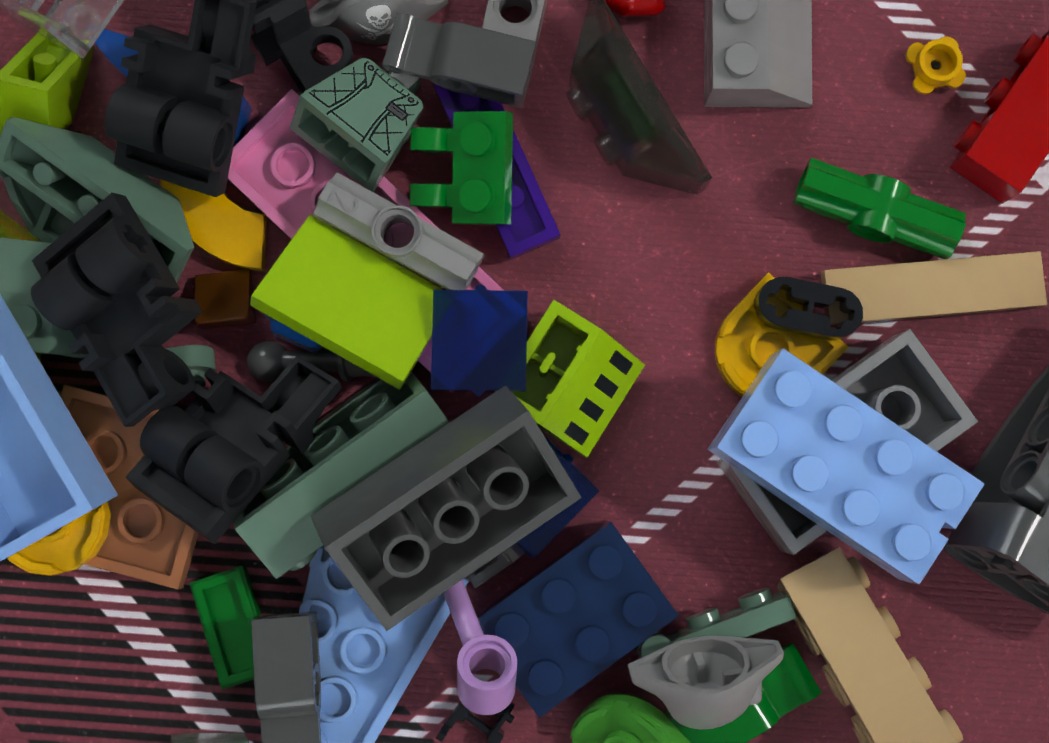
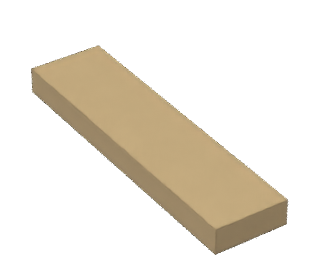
M1041 251L831 269L820 273L822 284L844 288L853 292L859 298L863 307L861 323L1040 308L1047 305ZM836 300L831 306L824 308L825 315L830 317V326H835L842 321L848 320V314L840 311V302Z

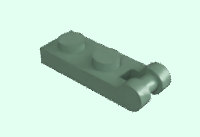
M762 588L739 597L740 607L722 614H719L717 607L709 608L687 617L688 627L667 635L657 631L636 647L637 653L642 658L677 641L701 636L746 638L797 617L789 596L779 592L771 594L769 588Z

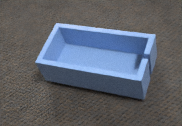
M0 294V561L115 498L118 494Z
M784 348L769 356L707 449L897 579L914 584L921 583L949 540L939 533L941 528L956 529L985 485L979 479Z

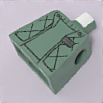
M360 58L301 94L289 128L361 186L373 192L409 139L411 127H415L424 108L422 101L414 95L420 88L419 77L407 74L387 73L372 60Z

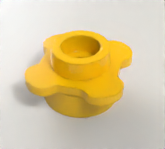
M944 36L940 39L932 40L926 45L916 42L907 49L905 57L907 62L912 64L915 74L912 86L919 94L928 95L934 88L943 86L956 89L965 81L966 73L962 69V53L958 43L953 38ZM931 62H938L940 69L934 70L931 67Z

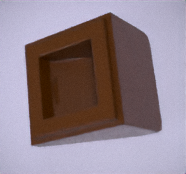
M250 269L195 275L194 300L197 301L202 310V313L194 318L195 326L201 329H211L256 323L255 308L250 306L251 295L253 294Z

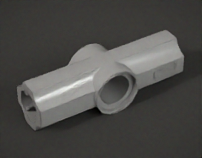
M338 172L326 183L318 197V202L313 212V215L460 298L469 287L484 258L482 252L420 219L410 208L395 205ZM396 223H405L414 229L412 240L408 245L401 248L388 246L384 239L386 231Z

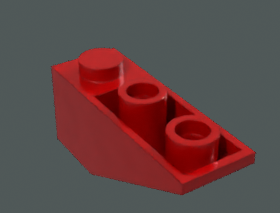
M1049 30L1041 37L1035 33L1028 37L1013 58V61L1019 64L1010 80L1003 76L985 98L983 104L990 109L982 121L978 123L973 119L953 145L960 152L949 168L1002 204L1024 190L1049 153Z

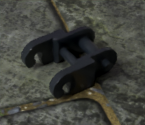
M459 701L435 738L442 742L449 729L453 727L457 720H466L487 735L488 743H500L505 732L501 729V726L505 721L511 724L515 717L510 713L515 704L511 702L503 711L494 714L498 719L490 727L471 714L470 710Z

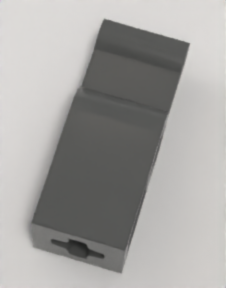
M396 13L383 61V68L393 73L407 74L430 80L437 86L454 92L523 108L536 58V41L464 23L447 22L439 24L419 19L406 13Z
M317 612L261 615L252 619L255 701L257 714L261 722L262 743H321L320 710L322 695Z

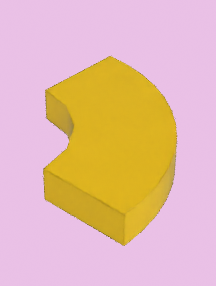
M160 179L161 186L180 200L191 238L198 246L221 261L236 267L265 271L268 219L265 215L243 210L230 201L226 193L213 197Z

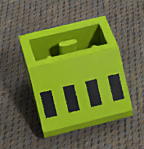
M553 300L496 391L506 385L528 409L540 429L587 458L645 364L601 328L556 300Z

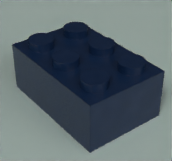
M607 520L476 616L484 635L498 636L506 640L513 647L517 656L516 686L540 718L679 615L613 523Z

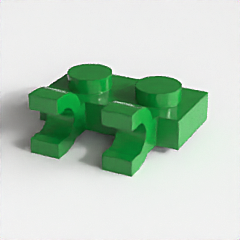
M508 111L454 112L453 129L411 127V150L424 151V153H453V183L410 184V206L452 207V223L511 225L513 113Z

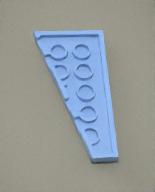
M322 545L317 549L316 555L310 561V572L303 603L299 609V613L317 612L322 695L320 710L321 743H375L448 618L450 610L442 593L386 631ZM464 578V579H462V580H463L464 585H465V587H466V585H467V583L469 582V580L466 579V578Z

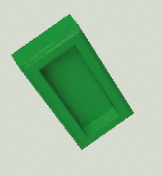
M246 565L189 583L221 689L224 690L254 680L251 620L261 616V612Z

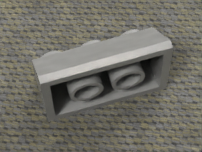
M704 0V107L811 108L812 0Z

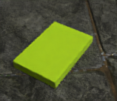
M310 214L251 295L250 306L400 390L451 308L456 296Z

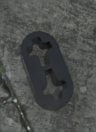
M777 277L769 280L757 292L754 299V310L758 319L764 325L777 330L826 340H838L852 334L860 326L863 319V307L859 298L853 292L840 287L791 277ZM780 289L787 291L786 300L803 304V310L789 309L784 312L782 317H778L775 315L776 307L772 304H767V297H774ZM836 300L840 302V311L848 314V320L842 321L837 324L836 328L830 327V317L813 313V308H827Z

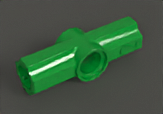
M810 158L806 164L792 203L802 209L804 208L818 215L847 224L846 228L861 238L879 243H893L895 241L945 260L952 256L966 226V213L911 194V188L897 179L879 174L861 176L814 158Z

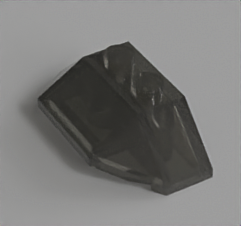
M589 0L571 67L569 81L571 89L566 92L572 109L580 120L589 118L598 133V136L594 138L596 148L609 167L616 163L620 172L625 177L695 195L699 194L707 188L713 177L700 159L620 27L606 0Z

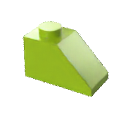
M42 28L0 70V135L6 119L12 117L67 130L74 122L94 52V41Z

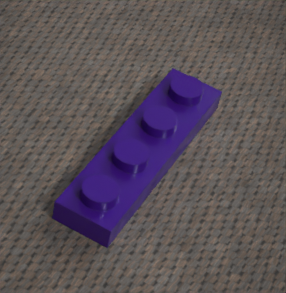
M432 83L452 129L454 112L505 111L502 103L454 92ZM514 130L511 225L495 224L510 260L556 241L561 236Z

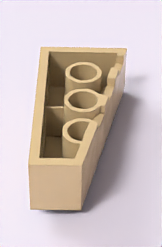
M839 547L779 580L777 589L779 593L789 596L797 617L794 621L814 656L822 654L827 664L822 666V670L835 698L844 707L851 704L856 712V715L851 717L854 726L852 729L859 743H960L963 741L962 733L950 713L946 709L938 712L926 690L932 688V685L921 664L915 657L907 659L895 639L900 637L901 634L895 620L884 606L876 608L865 589L870 586V581L865 570L854 556L847 559Z

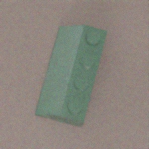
M412 371L400 390L377 378L314 424L313 436L315 440L303 454L299 453L294 447H290L287 444L284 445L290 456L233 522L234 529L276 579L288 570L296 571L301 569L314 558L317 549L323 545L310 516L450 422Z

